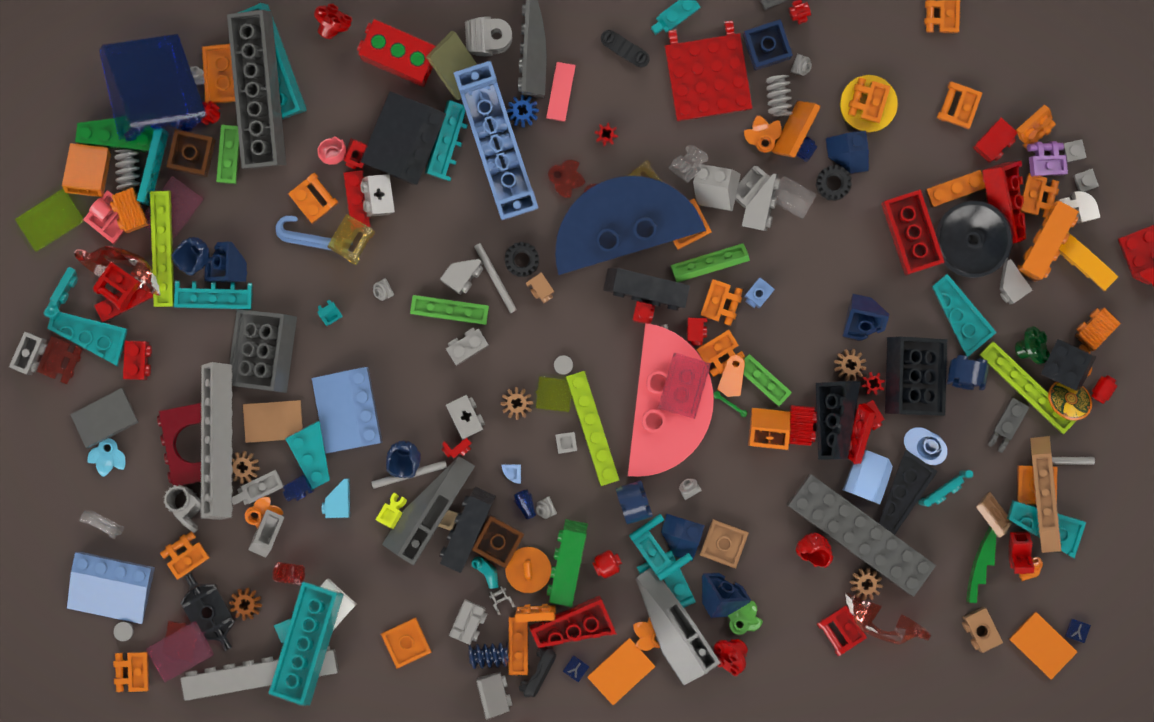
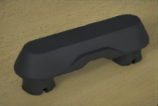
M606 30L601 34L602 44L637 67H645L649 63L650 57L646 51L629 42L618 33Z
M552 647L538 648L540 652L537 651L536 655L541 659L537 665L536 673L529 682L523 680L521 681L522 686L519 685V691H522L525 697H535L539 692L556 659V653Z

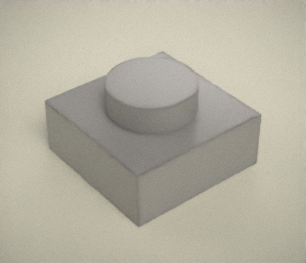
M1082 139L1063 143L1064 155H1066L1067 163L1086 158Z
M1093 168L1073 175L1078 191L1085 192L1099 187Z
M574 432L555 435L558 454L577 451Z

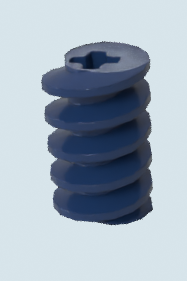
M491 643L490 649L484 644L481 650L478 644H476L474 650L469 645V661L473 669H476L478 663L481 669L484 668L485 663L491 668L493 662L496 667H499L501 662L504 667H507L509 661L508 644L506 643V647L503 648L502 643H499L498 648H495L494 643Z

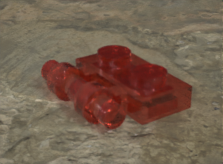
M51 336L36 371L53 379H56L57 374L61 373L63 376L60 382L68 384L69 379L74 375L73 370L76 363L81 359L80 354L83 349L76 346L73 353L68 351L70 343ZM65 357L70 358L66 369L61 367Z

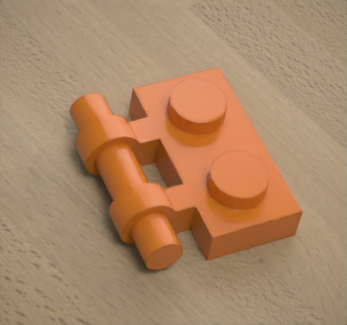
M960 0L925 1V8H927L926 18H924L926 32H934V25H939V33H959ZM934 8H940L939 18H934Z
M859 78L853 89L855 91L853 99L848 105L850 107L848 115L855 116L857 110H861V119L879 124L891 86L872 81L869 88L865 87L866 79ZM862 93L867 94L865 104L859 103Z
M1045 104L1016 129L1019 139L1024 143L1023 147L1026 150L1028 144L1039 142L1056 125L1052 120L1050 108Z
M1028 173L1022 194L1024 196V204L1021 212L1037 216L1039 209H1043V218H1046L1054 204L1056 195L1059 193V181L1052 180L1051 185L1046 186V177L1031 176ZM1044 192L1048 193L1046 203L1042 202Z
M712 279L700 316L718 322L720 316L723 315L726 316L724 324L731 326L733 319L737 315L735 313L737 306L742 301L743 289L736 287L734 294L729 293L731 285ZM726 298L731 300L728 310L723 309Z
M730 330L725 331L696 349L706 366L712 362L715 365L709 371L712 377L723 374L728 360L720 363L718 358L728 353L729 357L740 355L743 359L745 358L742 351L737 354L734 353L733 349L739 345ZM734 360L733 363L738 365L739 361Z
M192 531L188 534H183L178 541L172 545L168 544L165 546L166 549L160 552L163 559L169 555L173 559L167 563V566L177 580L210 558L200 542L194 546L191 544L190 541L196 538ZM185 546L187 550L178 555L176 551Z
M528 604L524 607H517L515 622L554 620L556 605L542 604V606H531V604Z
M148 652L127 653L128 660H123V653H115L113 667H115L116 678H114L116 692H124V684H128V692L149 691ZM123 667H128V678H123Z

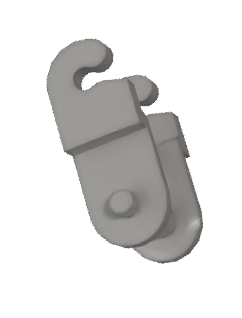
M500 586L501 589L497 592H490L491 595L489 596L495 602L493 606L498 615H501L497 604L505 599H509L512 607H515L511 597H507L505 593L506 588L503 589L502 586ZM503 593L505 597L496 601L495 597Z

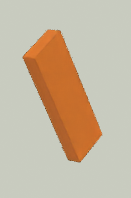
M509 617V675H528V621L515 622V617Z

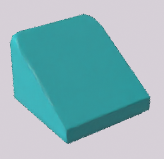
M291 618L274 625L281 643L285 641Z

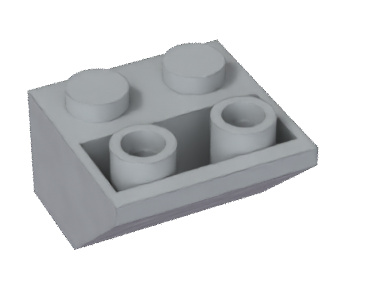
M479 259L451 263L440 280L461 295L463 292L466 294L472 286L471 280L473 277L478 278L483 271V263Z

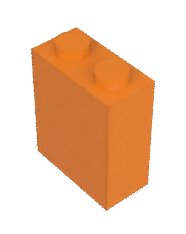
M70 143L62 182L65 193L96 197L104 196L111 159L109 148Z

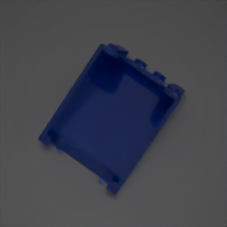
M178 34L102 45L99 49L119 140L125 139L126 142L137 140V137L145 129L160 130L165 125H171V127H177L178 130L188 132L192 131L198 123L202 122L201 120L206 116V111Z

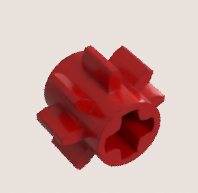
M802 0L793 1L792 7L788 8L791 20H797L798 24L807 22V17L811 16L808 3H802Z
M211 100L208 103L202 102L196 111L198 114L197 119L206 126L209 122L211 124L216 123L220 118V112L218 111L220 107Z
M609 123L605 127L600 124V132L595 131V134L599 135L596 142L602 141L603 147L609 142L611 145H614L612 139L618 138V135L614 134L617 128H610ZM603 131H605L606 133H608L609 131L611 132L609 139L607 137H602Z
M869 372L868 378L862 377L865 384L861 385V387H866V394L873 391V394L877 395L878 389L884 390L881 383L885 382V380H880V373L873 376L872 372ZM875 379V384H877V387L870 388L871 384L869 383V380L871 381Z

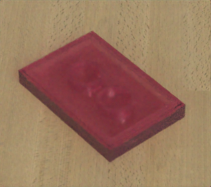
M172 176L161 191H171L173 242L204 199ZM149 207L145 212L149 225L145 228L151 231V208Z
M674 353L658 408L695 419L711 363Z
M196 621L146 649L164 683L214 655Z

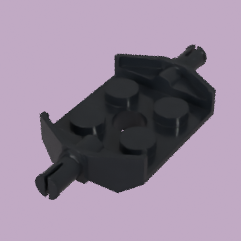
M192 573L188 574L185 578L190 587L182 599L181 605L200 640L220 641L224 651L232 648L227 639V634L236 620L230 614L216 588L217 585L198 584ZM204 607H209L212 610L210 618H205L202 615Z

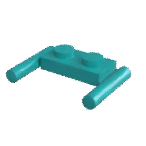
M961 470L959 475L929 494L926 498H920L918 501L919 505L929 507L934 503L939 504L946 499L945 495L949 492L955 493L962 488L961 484L964 483L962 478L973 477V472L971 470Z
M661 514L629 535L660 581L692 560L691 555L688 553L672 564L649 532V530L664 521Z
M671 550L665 553L672 564L676 562ZM647 562L637 566L640 574L650 568ZM680 568L664 579L667 587L683 608L696 602Z

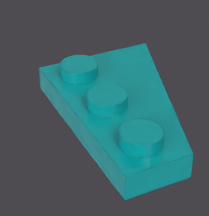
M320 420L285 438L312 489L330 480Z

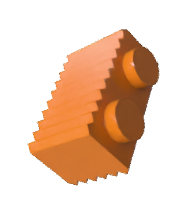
M134 188L111 196L113 199L110 202L114 213H118L120 218L117 219L120 230L130 233L149 225L142 205L137 201L138 195Z
M1105 307L1100 310L1096 308L1089 315L1091 319L1087 323H1081L1076 329L1078 332L1075 334V337L1090 351H1095L1121 324Z

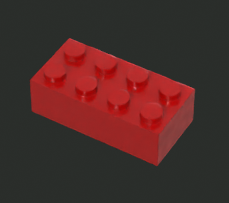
M921 189L881 203L905 276L945 263Z

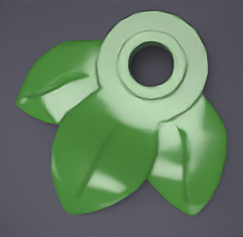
M750 601L749 604L728 615V618L731 620L729 628L735 635H743L747 631L754 632L762 625L763 621L755 617L757 605L754 601ZM741 622L742 628H738L736 623Z

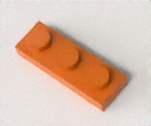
M978 170L928 188L926 192L933 208L986 189L983 182L982 172Z

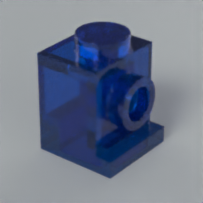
M805 137L796 156L808 162L817 149L815 141Z
M305 475L283 486L285 490L283 495L288 502L296 499V501L301 500L307 496L305 493L307 491L309 494L315 492Z

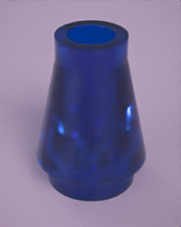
M528 489L514 494V502L525 518L530 519L536 516L532 494L529 493Z

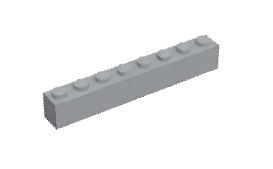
M216 362L201 365V518L222 520L232 518L233 373L232 365Z
M330 646L327 648L319 676L339 672L335 649H330ZM272 656L262 658V662L254 663V660L242 662L243 665L236 667L235 663L223 665L224 669L216 670V667L204 669L205 672L197 673V670L185 672L186 676L181 677L184 701L269 686L272 684L279 659L273 660Z

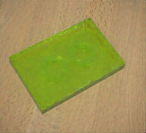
M61 189L15 219L36 252L84 222V218L64 189Z

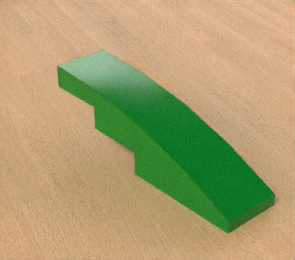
M989 526L973 561L966 602L977 603L978 584H986L987 565L995 566L996 533L991 526Z

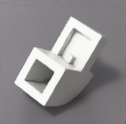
M1076 191L1071 193L1072 200L1070 197L1059 200L1079 211L1077 223L1100 218L1097 202L1086 192Z

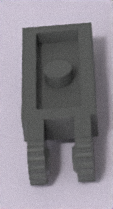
M1011 398L993 430L994 433L987 445L992 447L998 436L1001 435L1004 439L999 445L998 451L1002 453L1009 440L1014 436L1029 407Z

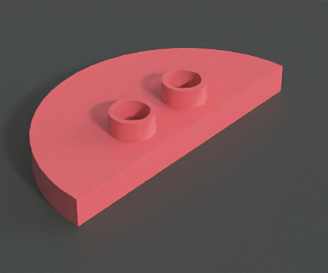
M645 323L627 474V476L634 477L659 474L677 466L690 456L699 446L708 430L714 401L709 372L697 351L676 333Z

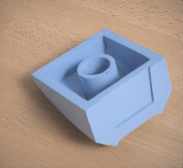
M866 450L861 464H852L843 491L880 504L893 466L886 457Z

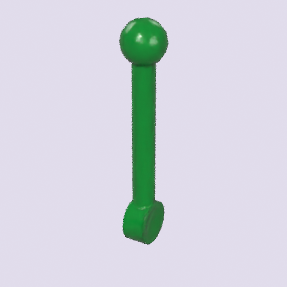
M716 391L713 393L715 399H720L738 411L742 417L748 415L746 410H741L722 397L720 392Z

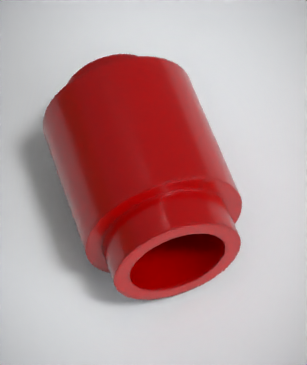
M1109 375L1101 376L1092 390L1091 397L1105 404L1118 387L1115 384L1117 380Z

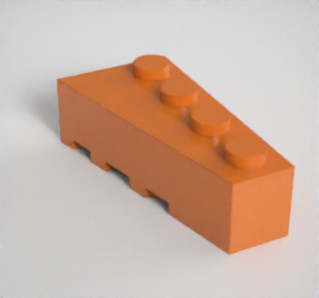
M1059 200L1054 202L1042 223L1043 229H1039L1033 238L1034 246H1030L1023 256L1025 260L1023 265L1017 266L1022 275L1033 281L1042 280L1043 277L1047 278L1051 271L1049 266L1052 260H1057L1061 252L1058 249L1061 244L1066 243L1070 236L1068 234L1070 227H1074L1079 219L1077 217L1078 210Z

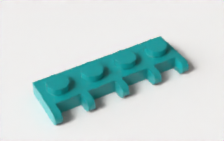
M447 100L444 110L446 116L433 145L425 171L426 174L451 181V177L446 176L449 164L456 165L457 161L451 159L455 146L461 147L462 145L461 142L457 141L460 128L467 129L468 126L462 123L466 112L464 105Z
M175 281L174 307L252 310L253 284L248 282V290H235V282H231L230 289H216V282H212L211 289H197V281H192V288H180V281Z

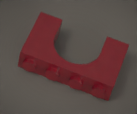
M201 403L159 411L157 422L163 431L160 437L162 446L166 447L164 459L166 465L169 464L170 472H168L169 483H172L174 487V485L182 486L201 482V462L191 463L184 460L179 455L176 447L177 437L184 428L201 423Z

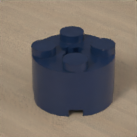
M957 355V358H953L950 361L947 384L952 383L953 387L973 390L974 387H979V390H985L989 369L988 361L984 359H976L974 361L969 360L968 356Z
M641 480L616 488L627 524L653 517Z

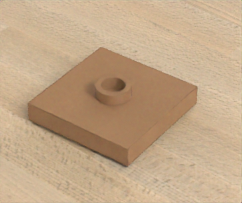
M990 492L987 493L976 506L997 536L1000 538L1005 535L1013 522L1007 519L1008 515Z
M712 519L700 556L736 569L749 532Z

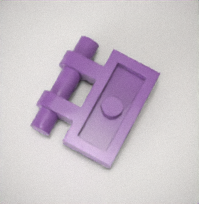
M1056 141L1028 144L1027 150L1035 153V156L1029 157L1031 176L1068 174L1066 155H1059V150L1064 149V144L1057 143ZM1044 151H1049L1050 156H1044Z

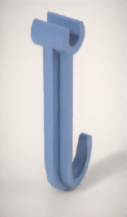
M284 216L276 224L277 236L287 243L338 251L346 255L352 254L350 250L344 249L345 245L353 246V243L349 240H337L285 230L283 228L285 222L298 221V218L295 216Z

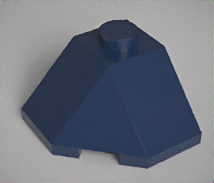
M866 131L845 133L825 139L828 158L843 167L849 174L869 171V149Z
M217 242L214 247L216 251L212 257H209V261L205 265L204 281L246 282L247 262L232 242Z
M852 294L843 337L862 341L872 333L885 331L889 313L871 297Z
M666 514L661 533L675 557L682 558L689 553L692 557L691 561H693L705 525Z
M704 573L702 575V604L711 618L727 617L751 601L743 586L736 582L733 585L724 580L725 576L720 573Z

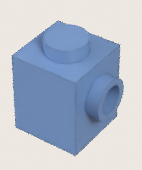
M758 278L744 297L747 298L745 302L753 308L756 306L760 308L775 289L763 279Z

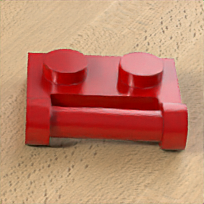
M110 262L94 285L93 291L103 295L113 302L119 310L123 311L127 308L129 300L141 282L113 262ZM109 283L123 293L122 296L119 298L106 289L105 285Z
M846 605L817 623L818 627L822 628L836 649L835 653L837 656L842 655L867 638L863 630L856 624L855 618ZM832 621L847 642L843 646L828 625Z

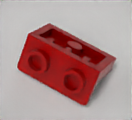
M125 341L123 379L147 380V376H150L151 365H148V357H151L152 346L149 345V342Z

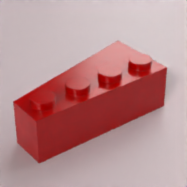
M1022 160L1001 163L982 170L987 201L1001 210L1007 217L1013 232V243L1026 239L1025 214L1021 213L1024 196L1020 195V185L1023 184V177H1019V167H1022Z
M600 595L556 614L554 620L540 621L529 626L538 648L571 641H581L582 639L598 638L605 635H616Z

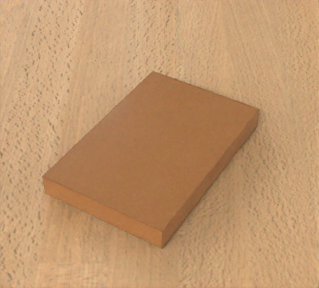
M301 400L243 404L246 443L285 440L286 437L303 429Z

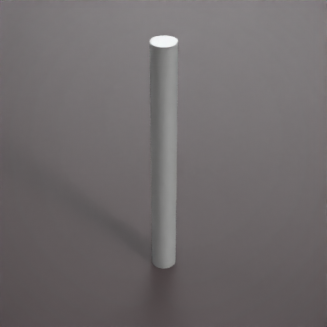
M481 243L475 245V250L510 314L515 312L517 309Z
M446 461L420 467L413 477L447 468ZM392 475L371 482L373 489L410 478H399Z

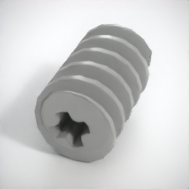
M777 75L766 79V82L771 84L767 86V90L771 91V93L767 94V98L773 99L768 101V105L772 107L768 109V113L773 114V116L793 114V112L787 111L788 108L792 107V104L786 103V101L792 99V97L786 96V93L791 92V89L785 88V86L791 84V82L785 81V78L789 77L788 75Z
M116 150L115 152L119 154L114 159L120 162L116 163L115 167L120 168V170H117L115 174L121 176L116 179V182L121 184L116 189H135V186L141 185L140 182L135 181L140 175L134 173V171L140 169V167L134 166V163L139 162V159L134 158L139 152L134 150Z

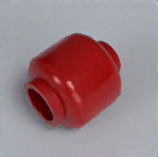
M611 550L596 555L594 558L595 562L592 563L598 577L602 576L605 579L619 573V565L622 564L618 554H613Z

